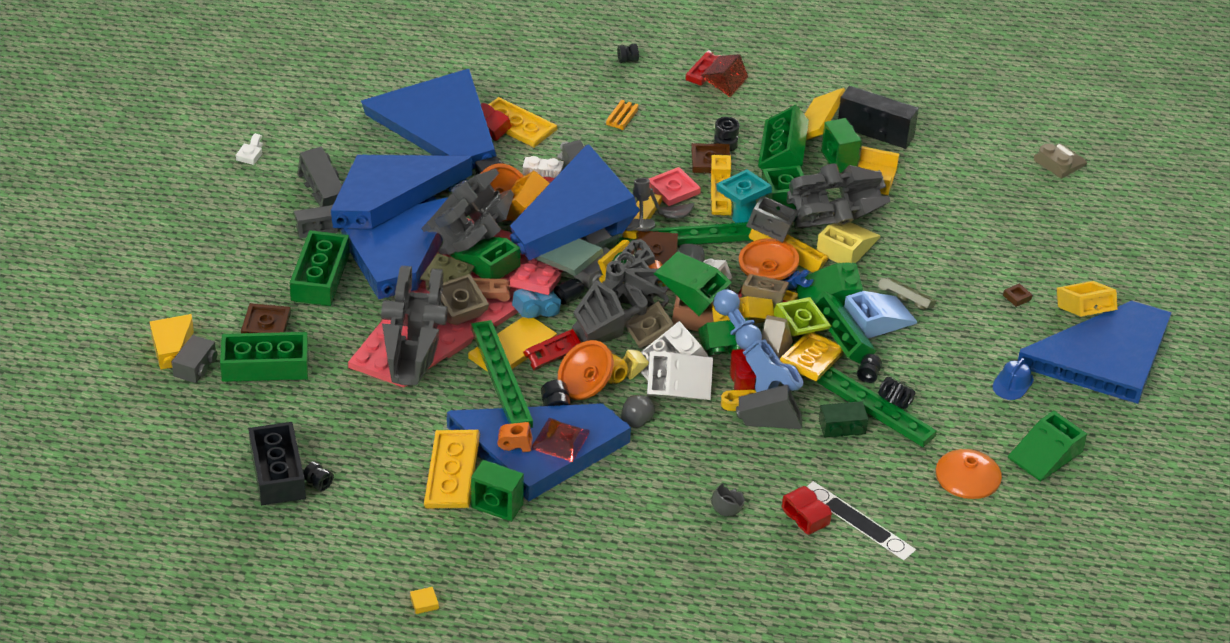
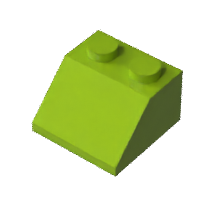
M810 297L778 303L774 308V317L787 319L791 336L826 330L831 327Z

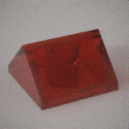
M736 54L718 56L703 72L701 77L731 97L748 78V74L741 55Z

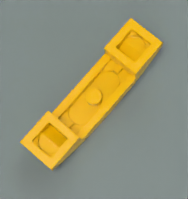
M730 155L711 156L712 215H731V200L718 192L716 188L717 183L730 178Z

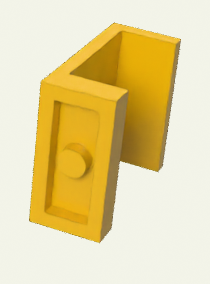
M864 146L861 148L858 167L881 171L886 186L880 189L881 194L889 195L898 167L899 154Z

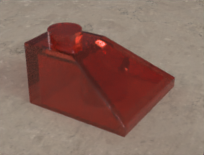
M548 418L533 443L532 449L573 462L590 430Z

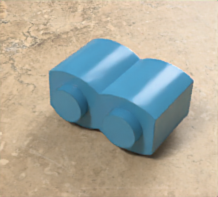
M519 289L513 294L512 306L522 317L534 318L539 315L550 317L559 314L561 300L553 291L546 295Z

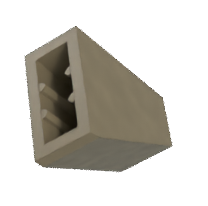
M767 315L762 340L766 339L779 360L792 345L793 340L787 319Z

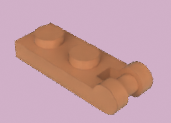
M473 278L485 298L499 299L502 302L510 299L509 280Z

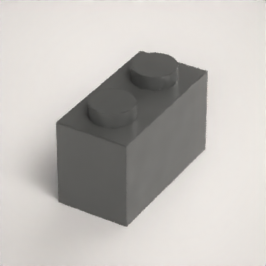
M192 335L172 360L173 376L197 383L201 376H205L210 364L214 363L217 359L218 353L215 341Z

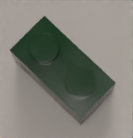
M863 401L820 405L819 423L824 438L866 434L868 417Z

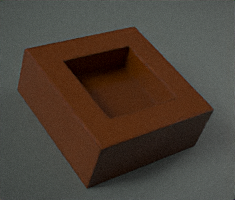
M1020 283L1005 289L1003 296L1015 307L1032 300V294Z

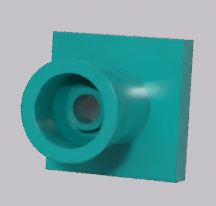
M748 169L716 184L717 191L734 202L732 220L735 223L748 222L756 206V199L772 192V185Z

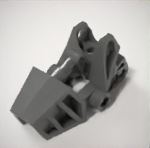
M829 164L820 168V172L816 175H804L792 179L786 201L787 204H794L798 211L794 220L795 229L831 223L844 225L885 206L890 202L889 196L882 197L880 193V183L883 179L882 173L849 165L843 172L839 173L837 164ZM839 187L841 198L829 201L826 189Z
M496 169L475 175L468 181L464 180L451 190L453 193L421 228L423 232H437L442 236L443 245L437 250L439 254H452L456 251L467 250L478 241L485 238L488 240L500 232L501 228L497 223L507 219L514 193L511 189L500 193L492 188L490 183L499 174ZM469 215L472 220L468 221L466 217Z
M641 239L632 240L619 255L617 261L608 263L605 281L601 283L595 280L574 310L573 316L577 321L572 326V329L581 342L595 340L603 343L622 336L625 322L630 320L635 314H646L647 307L655 304L653 298L656 296L664 300L661 303L663 309L669 303V298L666 295L669 288L667 286L661 288L658 284V281L661 280L654 275L658 269H650L648 267L655 263V255L645 241ZM641 248V250H637L634 256V249ZM627 260L625 264L621 263V261ZM621 303L631 304L632 307L623 310Z
M401 266L396 285L395 301L383 300L381 318L391 320L390 324L382 323L391 381L393 383L418 385L433 362L439 341V329L437 327L438 325H446L448 307L443 306L441 303L443 269L432 268L429 280L430 293L428 294L411 292L412 266ZM403 326H408V340H406V336L401 335Z

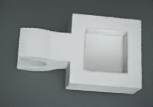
M254 134L250 145L244 143L236 154V160L254 165L262 155L261 147L263 143L259 142L262 135Z

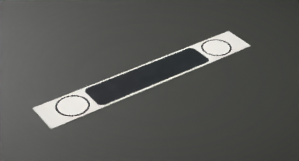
M814 481L807 486L816 493L818 500L830 507L832 513L902 560H905L916 550Z

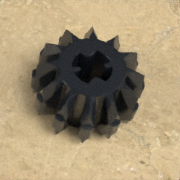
M886 377L878 391L879 396L902 409L908 408L916 394L911 387L892 377Z

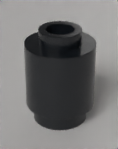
M570 279L554 288V293L559 297L562 305L581 297L585 291L584 285L579 279Z

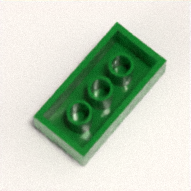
M796 104L765 120L758 167L761 170L796 165L803 166L809 119Z
M309 230L289 282L291 301L325 306L332 305L350 255L349 235Z
M308 333L222 334L220 354L222 382L307 380L309 357Z

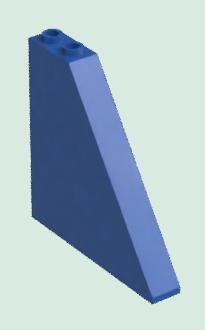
M469 69L361 100L366 116L432 155L471 156L472 169L475 168L476 161L497 156Z
M588 144L510 225L512 231L510 238L514 244L520 247V254H524L530 261L639 212L632 193Z
M357 155L331 209L333 228L372 229L471 176L473 174L471 156Z
M448 197L417 204L372 229L341 228L342 234L349 235L350 253L378 299L395 295L401 266H412L411 291L418 290L422 282L420 277L434 259L437 250L443 242V238L439 233L423 232L421 228L438 211Z
M1129 301L1118 306V310L1104 312L1020 349L1018 361L1024 358L1025 363L1032 372L1139 404L1172 312Z
M604 404L528 407L533 419V428H530L533 436L531 452H522L521 448L507 451L497 445L500 427L509 424L503 408L451 410L447 412V428L449 430H479L480 438L477 455L482 460L524 473L523 497L527 501H531L630 443L631 427Z

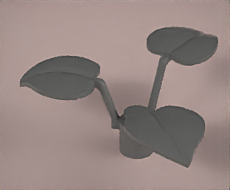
M648 178L635 179L633 196L635 201L636 198L639 201V219H633L625 230L650 231L654 229L655 221L653 219H643V201H647L649 196H651L658 213L664 214L665 218L676 219L688 216L694 207V202L660 208L653 193V188H650V180Z

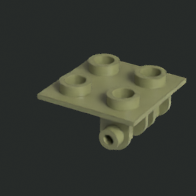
M437 253L420 279L426 281V290L430 292L429 280L432 268L443 269L444 283L470 274L475 266Z

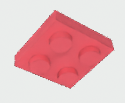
M679 167L649 178L650 188H653L655 194L662 195V201L668 206L701 193V187Z
M530 263L522 264L511 277L510 286L549 295L561 280V272H557L552 268H539Z

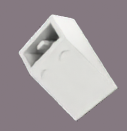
M680 321L641 351L648 362L650 351L709 357L699 342ZM649 364L641 371L647 380Z
M650 351L647 396L711 400L713 358Z

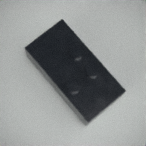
M848 86L840 98L838 119L846 118L849 124L853 126L855 133L907 149L915 135L919 108Z
M293 422L248 428L261 506L306 499L305 479Z

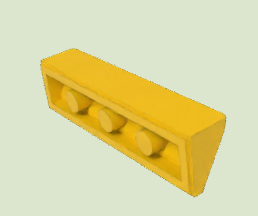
M751 229L749 238L753 241L771 238ZM788 234L784 240L797 250L799 265L812 273L820 270L829 258L827 255Z

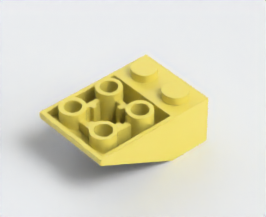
M851 222L844 225L833 223L829 224L818 235L817 250L827 255L828 259L837 263H856L878 241L880 235Z

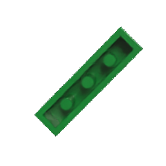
M823 291L814 303L831 325L828 331L846 356L861 364L864 355L874 354L877 350L837 297Z

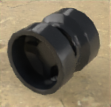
M636 43L629 46L618 45L617 55L619 62L639 61V50Z
M874 354L864 355L857 370V377L862 382H875L882 367L881 359Z
M316 461L309 463L303 471L305 481L309 484L313 483L314 488L321 492L326 490L334 479L333 473L328 469H323V466Z

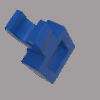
M799 270L795 271L789 277L781 280L789 282L787 288L789 291L796 288L797 284L809 287L813 283V279L806 280L804 278L808 275V270H803L802 272H799Z

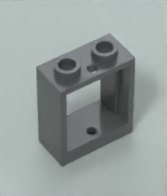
M762 196L753 209L747 227L783 243L798 211Z

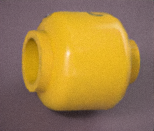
M612 354L614 366L608 383L618 384L626 378L628 366L622 358Z

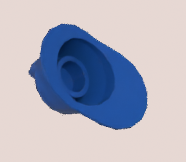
M1022 358L1020 361L1013 360L1005 364L992 385L996 395L1003 399L1016 400L1027 392L1034 379L1031 375L1030 367L1025 363V359Z

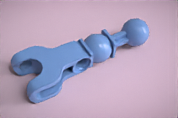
M723 289L718 292L714 297L713 305L719 314L728 316L735 327L730 333L731 335H736L737 345L745 350L743 354L756 375V392L778 387L780 382L783 385H788L790 390L800 389L803 386V379L795 366L784 364L779 360L766 339L762 340L760 329L753 325L755 323L754 320L745 321L738 310L740 306L738 295L729 289Z

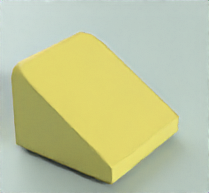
M627 350L623 358L628 366L626 376L629 379H633L649 364L648 360L638 350Z

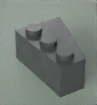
M322 146L300 153L297 175L305 178L307 181L304 183L305 186L312 188L314 192L312 196L320 207L333 205L343 183H340L338 172L331 165L329 154L325 153Z

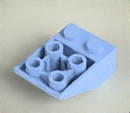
M862 291L848 295L845 298L844 307L868 339L917 324V320L897 296Z

